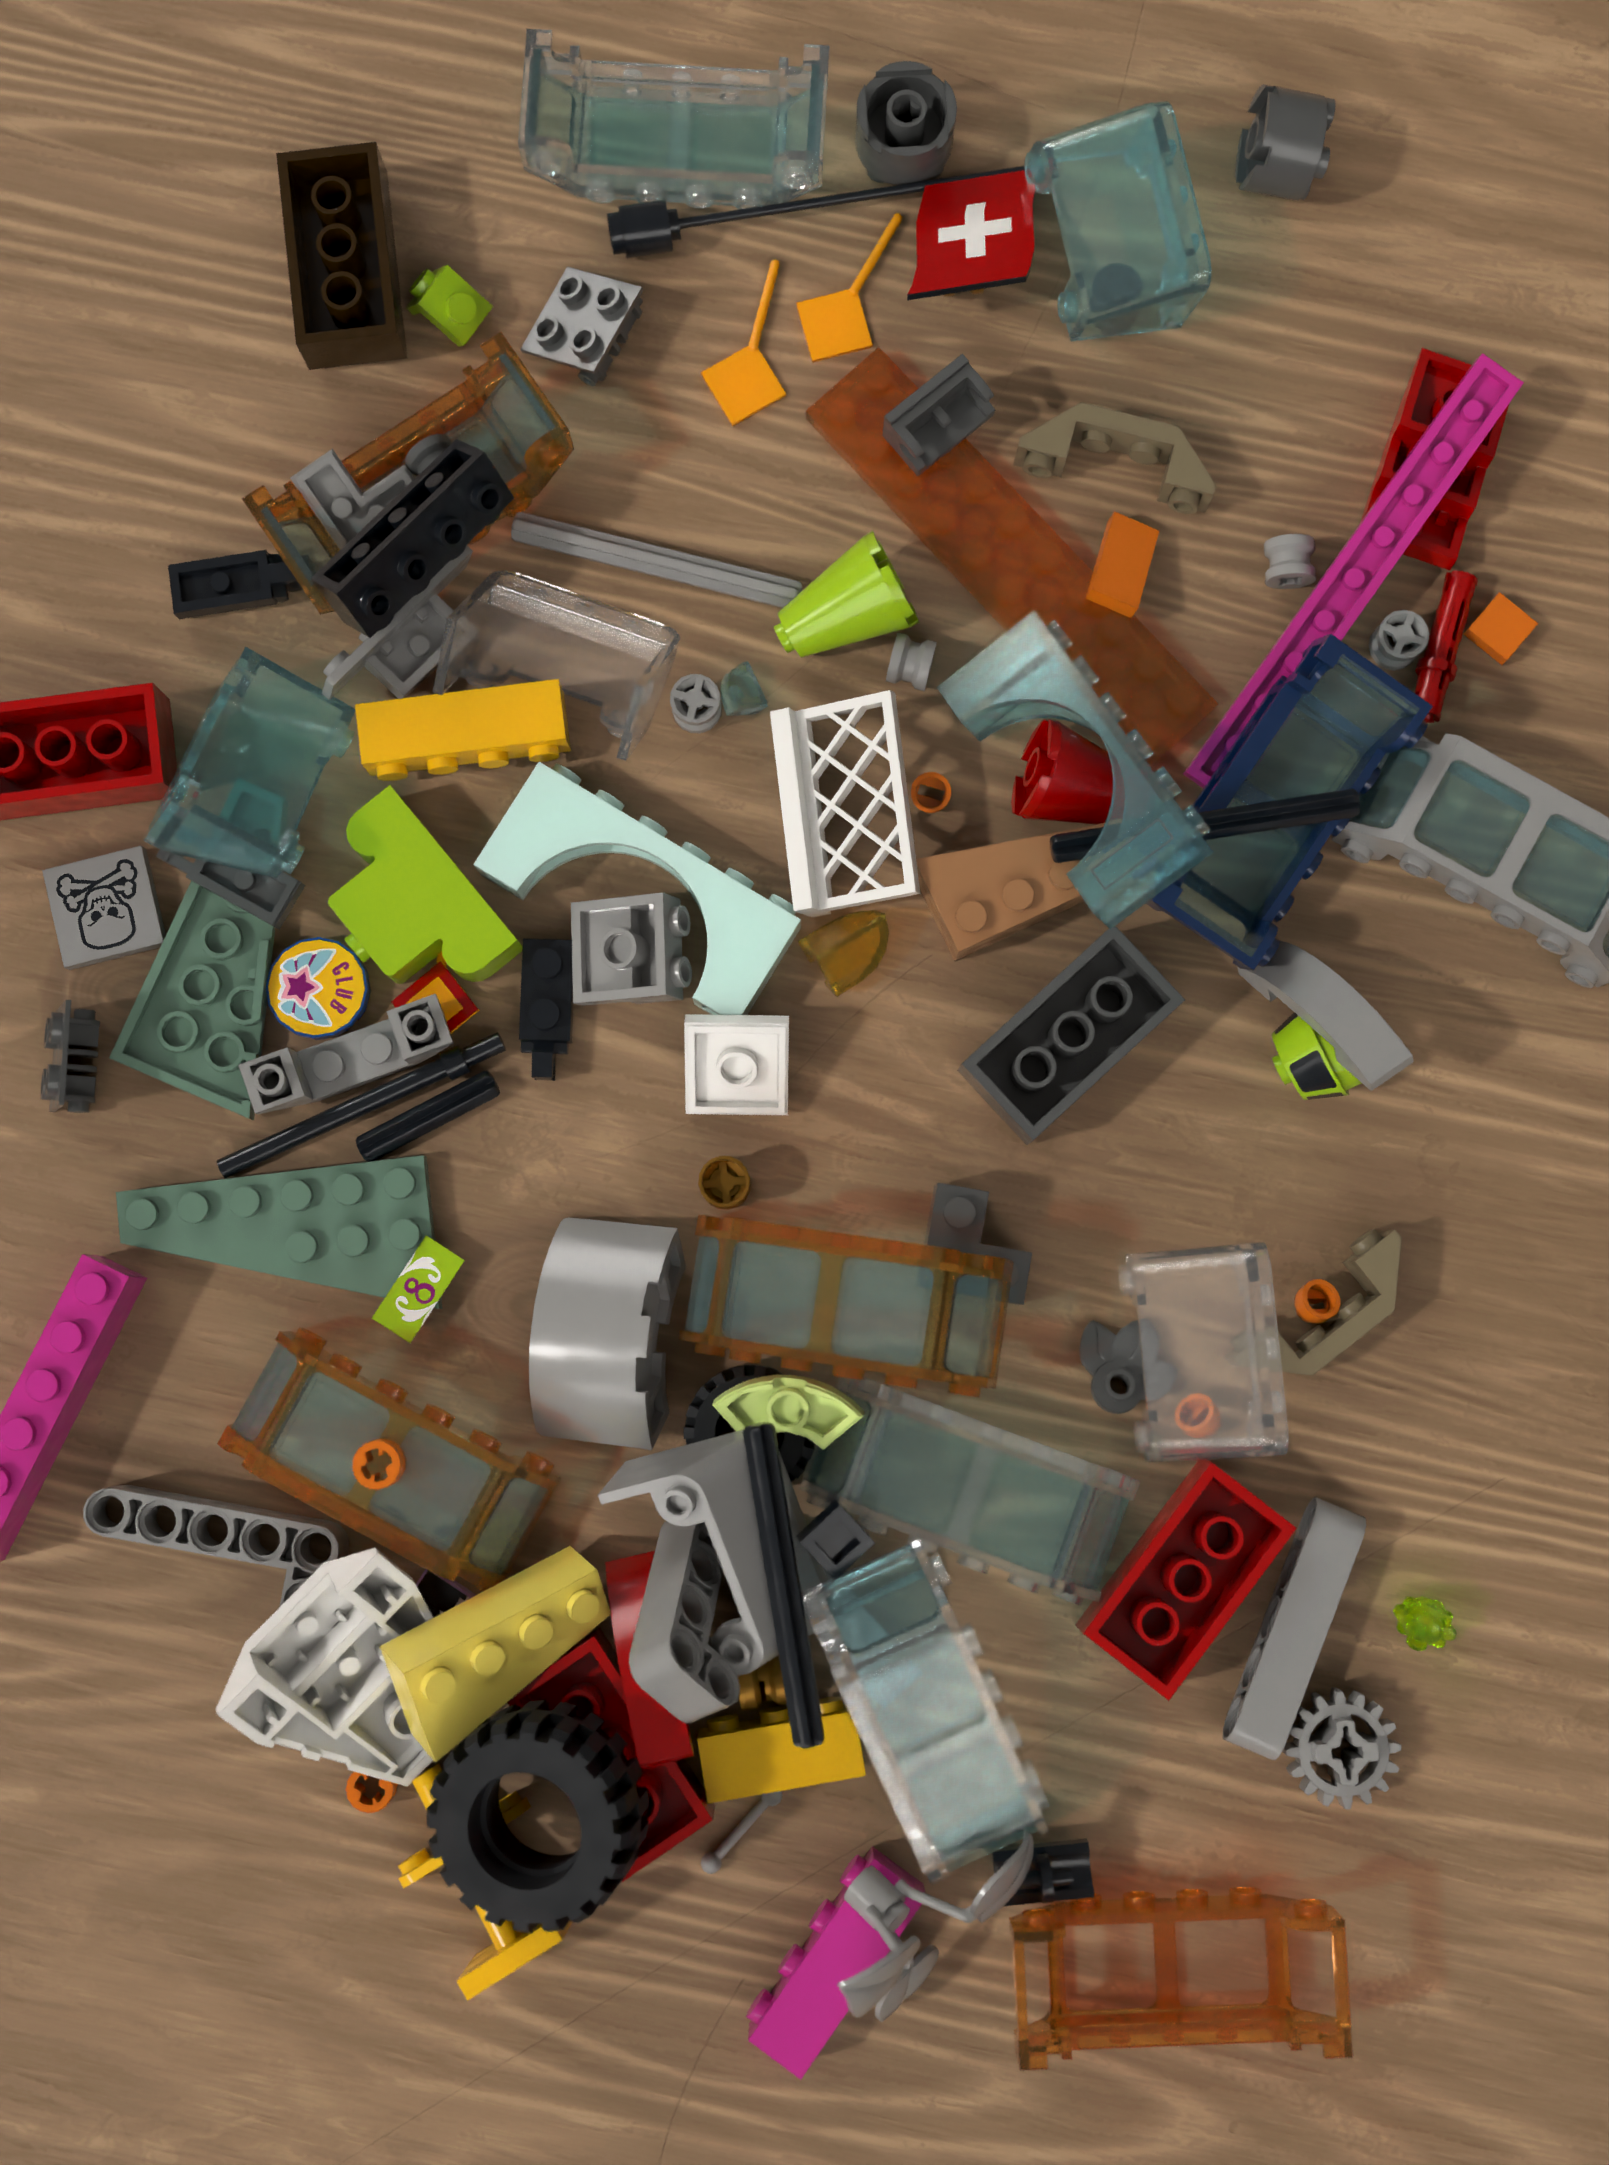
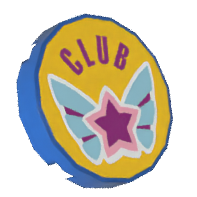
M321 937L299 940L284 949L271 965L266 983L268 1006L278 1022L298 1036L315 1040L338 1037L348 1031V1028L353 1026L356 1020L359 1021L365 1013L371 993L368 971L358 956L339 941Z

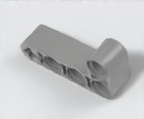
M666 1521L660 1529L630 1651L629 1665L635 1682L646 1693L684 1723H692L736 1703L740 1694V1685L733 1667L708 1645L723 1569L705 1522L691 1526H676Z

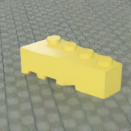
M568 1546L381 1645L380 1649L410 1732L436 1763L611 1614L598 1570L571 1546Z

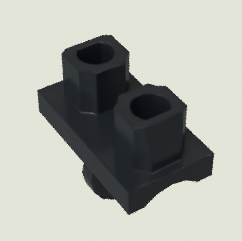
M1085 1838L1033 1844V1859L1028 1874L1020 1888L1004 1906L1032 1903L1046 1904L1054 1903V1901L1094 1897L1088 1840ZM1021 1845L991 1848L994 1874L1015 1854Z

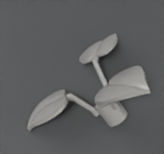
M1026 1829L1024 1830L1023 1842L1020 1848L984 1884L972 1905L964 1909L914 1889L902 1878L894 1886L873 1865L864 1869L848 1887L844 1900L879 1932L891 1953L855 1976L838 1982V1986L846 1998L849 2011L856 2018H860L876 2005L875 2017L880 2022H883L897 2010L903 2000L909 1998L918 1990L935 1966L939 1950L934 1945L926 1947L914 1959L913 1957L918 1951L921 1941L914 1935L903 1943L895 1933V1930L902 1924L910 1911V1908L904 1903L906 1897L966 1923H971L976 1918L983 1923L1001 1909L1024 1882L1033 1859L1032 1835Z

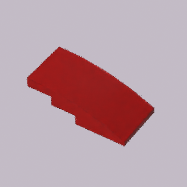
M1425 348L1421 349L1388 437L1361 521L1470 369L1471 364ZM1509 405L1416 534L1403 555L1449 571L1457 561L1468 520L1476 509L1487 468L1495 457Z

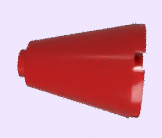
M1048 719V721L1042 720L1033 731L1021 760L1027 761L1024 777L1016 776L1011 799L1013 814L1031 820L1094 825L1123 820L1127 824L1152 819L1158 806L1159 793L1154 791V781L1059 721Z

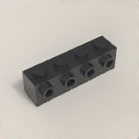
M456 439L311 578V581L345 624L371 638L377 631L387 627L393 620L394 615L413 596L423 592L428 587L430 580L449 561L459 557L464 552L466 545L484 527L494 523L501 515L502 510L515 497L484 451Z

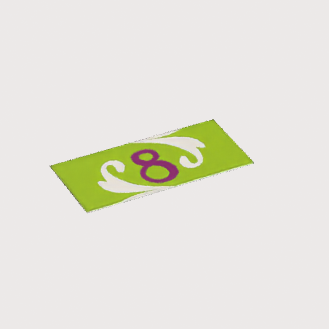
M426 1235L372 1319L411 1344L465 1260Z

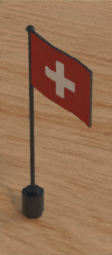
M1038 158L1037 164L679 219L676 208L667 210L666 201L663 199L618 206V212L607 213V222L613 255L625 254L627 259L672 252V241L681 240L680 229L924 192L916 220L917 267L912 286L907 294L908 301L1026 282L1031 271L1035 249L1033 203L1038 180L1048 174L1049 165L1045 159Z

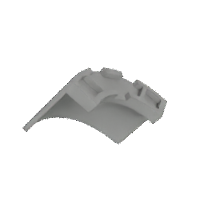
M565 1218L560 1222L543 1265L531 1324L529 1387L533 1420L536 1431L540 1435L648 1450L653 1449L670 1413L665 1380L666 1353L656 1352L659 1324L669 1325L676 1292L686 1268L678 1228L580 1218Z

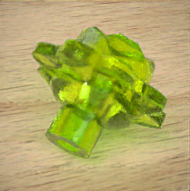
M1408 1596L1405 1597L1402 1604H1397L1393 1608V1614L1398 1620L1397 1631L1407 1635V1645L1416 1651H1423L1428 1645L1443 1648L1447 1640L1451 1641L1456 1638L1457 1632L1452 1626L1453 1614L1446 1610L1444 1605L1438 1600L1429 1599L1424 1596L1417 1598Z

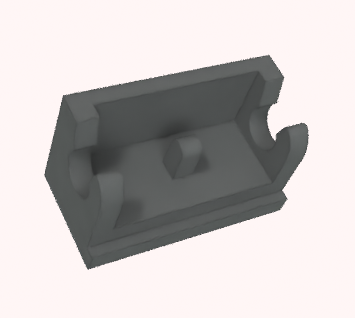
M962 353L884 416L883 437L912 471L919 476L994 416L995 409L989 402L994 397V394Z

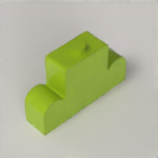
M391 785L357 810L349 819L346 828L347 840L355 852L370 865L332 894L328 899V904L351 932L344 940L362 962L367 961L371 957L385 975L396 984H403L442 951L445 962L457 975L464 980L478 982L494 975L522 952L523 946Z

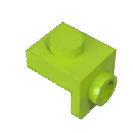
M448 265L440 267L433 272L426 268L411 285L409 292L414 297L406 307L413 315L419 313L424 315L458 347L464 346L493 308L485 298Z

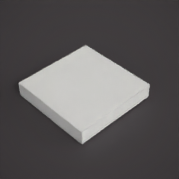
M685 1014L686 1114L788 1115L789 1016Z

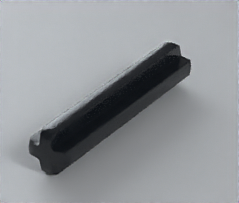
M482 1071L358 1136L355 1140L357 1148L366 1161H375L498 1097L500 1094L498 1084L490 1072Z

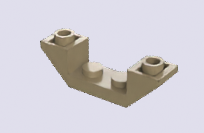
M1083 402L1021 436L1013 464L1014 466L1022 467L1027 474L1034 477L1048 478L1052 475L1061 477L1071 441L1081 443L1082 447L1092 452L1105 453L1111 450L1127 454L1133 461L1141 464L1152 465L1157 462L1166 464L1157 501L1167 503L1176 512L1193 514L1199 511L1205 513L1216 489V484L1179 426Z
M1374 1228L1350 1245L1354 1254L1342 1263L1368 1296L1364 1298L1361 1293L1354 1295L1340 1306L1337 1313L1340 1318L1330 1326L1323 1329L1321 1325H1317L1302 1335L1295 1342L1299 1348L1297 1352L1291 1349L1273 1325H1262L1260 1328H1257L1254 1324H1251L1229 1341L1233 1349L1223 1356L1225 1361L1233 1366L1310 1376L1315 1375L1395 1311L1402 1243L1400 1234L1396 1229L1378 1233Z

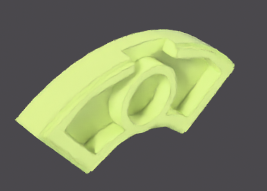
M770 1375L750 1379L726 1390L715 1398L712 1404L736 1432L744 1430L746 1426L760 1422L772 1423L775 1426L776 1433L788 1432L807 1437L823 1450L864 1416V1410L840 1390L821 1381L796 1375Z

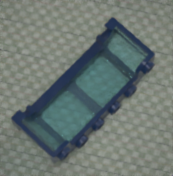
M1332 634L1317 638L1304 651L1303 658L1292 675H1289L1288 678L1282 675L1271 687L1187 814L1346 789H1355L1358 794L1363 795L1370 790L1379 778L1381 769L1377 766L1386 753L1396 752L1403 746L1410 749L1420 740L1428 726L1424 719L1433 706ZM1350 818L1165 846L1153 866L1159 872L1151 884L1149 883L1144 888L1140 900L1154 910L1170 915L1234 959L1233 964L1240 969L1254 971L1258 965L1261 967L1266 965L1280 945V941L1275 938L1278 927L1272 921L1278 922L1286 915L1295 899L1291 895L1292 891L1301 878L1306 880L1316 871L1323 859V854L1319 851L1330 835L1336 837L1345 828Z

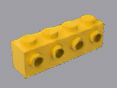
M559 679L355 704L361 764L371 776H377V779L381 781L405 779L410 771L428 769V773L434 775L450 774L459 770L458 765L478 763L481 768H499L508 765L509 759L529 757V760L532 762H547L558 759L561 752L571 751L565 697Z

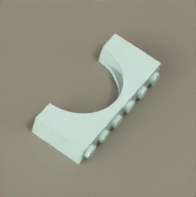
M538 762L473 864L480 875L524 900L530 890L549 872L562 864L587 855L600 853L626 854L645 859L662 867L689 891L697 903L706 925L707 957L702 978L692 997L694 1005L711 1015H748L801 929V919L794 916L796 912L793 910V905L775 894H771L769 899H766L751 890L754 883L745 875L732 868H728L723 873L708 864L711 857L697 846L684 842L683 846L680 847L665 838L668 831L654 820L642 815L639 821L625 814L622 812L624 804L609 793L599 789L596 795L582 788L579 786L581 778L566 767L556 763L553 769Z

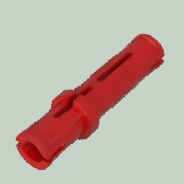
M1454 570L1451 573H1446L1424 657L1420 658L1417 662L1415 672L1418 675L1414 693L1433 706L1424 719L1427 723L1439 722L1449 683L1455 680L1458 668L1455 665L1456 654L1462 639L1472 596L1478 583L1477 577L1468 572Z

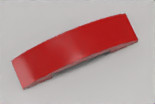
M655 1551L605 1562L610 1614L619 1670L633 1741L641 1769L694 1756L689 1724L676 1718L635 1682L629 1665L630 1651Z

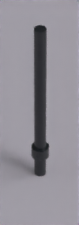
M496 1032L464 1048H461L459 1044L440 1052V1058L218 1159V1168L223 1177L228 1178L447 1077H450L453 1081L470 1073L471 1066L506 1051L504 1042L500 1034Z

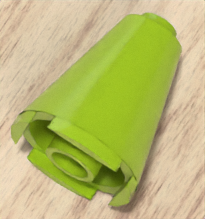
M872 531L859 539L778 612L781 623L775 625L774 630L785 651L790 653L796 650L802 658L910 628L920 623L912 603H908L905 597L904 587L890 559Z

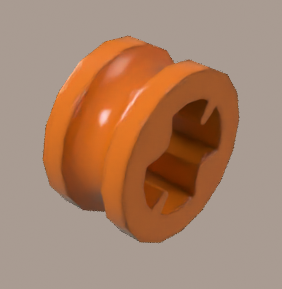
M380 1438L365 1443L357 1450L353 1457L352 1469L355 1478L361 1485L368 1489L380 1490L395 1484L401 1479L406 1470L407 1460L404 1450L398 1443L391 1439ZM374 1449H379V1456L388 1453L391 1457L392 1463L386 1467L388 1477L385 1479H380V1472L371 1474L368 1471L367 1465L374 1460L371 1453Z
M353 1771L346 1785L347 1798L351 1805L364 1813L378 1812L386 1807L396 1794L398 1784L379 1779L378 1785L385 1789V1794L382 1797L380 1792H378L370 1799L364 1796L366 1786L359 1783L361 1775L365 1780L370 1776Z

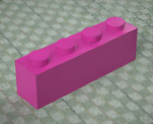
M873 1846L864 1858L857 1854L850 1861L840 1878V1882L845 1885L833 1903L828 1899L822 1902L809 1923V1927L814 1931L802 1948L795 1943L789 1949L777 1970L782 1977L771 1993L764 1988L757 1995L746 2015L751 2020L749 2023L748 2041L800 2080L849 2011L846 1998L841 1992L838 1982L845 1981L886 1957L890 1951L879 1932L844 1900V1895L850 1884L864 1869L873 1865L894 1886L902 1878L912 1888L925 1893L922 1882ZM908 1897L905 1898L904 1903L910 1908V1911L902 1924L895 1930L898 1937H900L922 1903Z

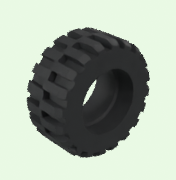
M532 1700L522 1709L514 1704L500 1710L492 1719L488 1718L450 1753L443 1762L444 1769L435 1777L430 1794L436 1800L427 1807L426 1825L430 1829H436V1833L428 1842L432 1857L434 1859L441 1857L445 1865L439 1873L448 1887L455 1883L463 1892V1896L459 1900L471 1911L476 1905L487 1912L485 1920L501 1927L505 1920L514 1922L513 1929L515 1931L533 1933L539 1923H542L543 1930L546 1932L562 1930L570 1920L571 1922L580 1923L590 1917L599 1905H604L635 1863L640 1854L639 1846L646 1838L649 1821L642 1815L650 1805L649 1795L646 1787H637L636 1782L643 1774L637 1758L634 1757L630 1760L626 1758L622 1750L628 1743L618 1732L610 1737L601 1729L605 1720L592 1712L585 1719L577 1716L578 1708L576 1705L561 1701L553 1710H549V1703L546 1700ZM510 1773H531L557 1785L570 1799L579 1818L581 1844L578 1851L565 1855H549L537 1852L520 1842L506 1825L500 1810L498 1795L501 1778Z

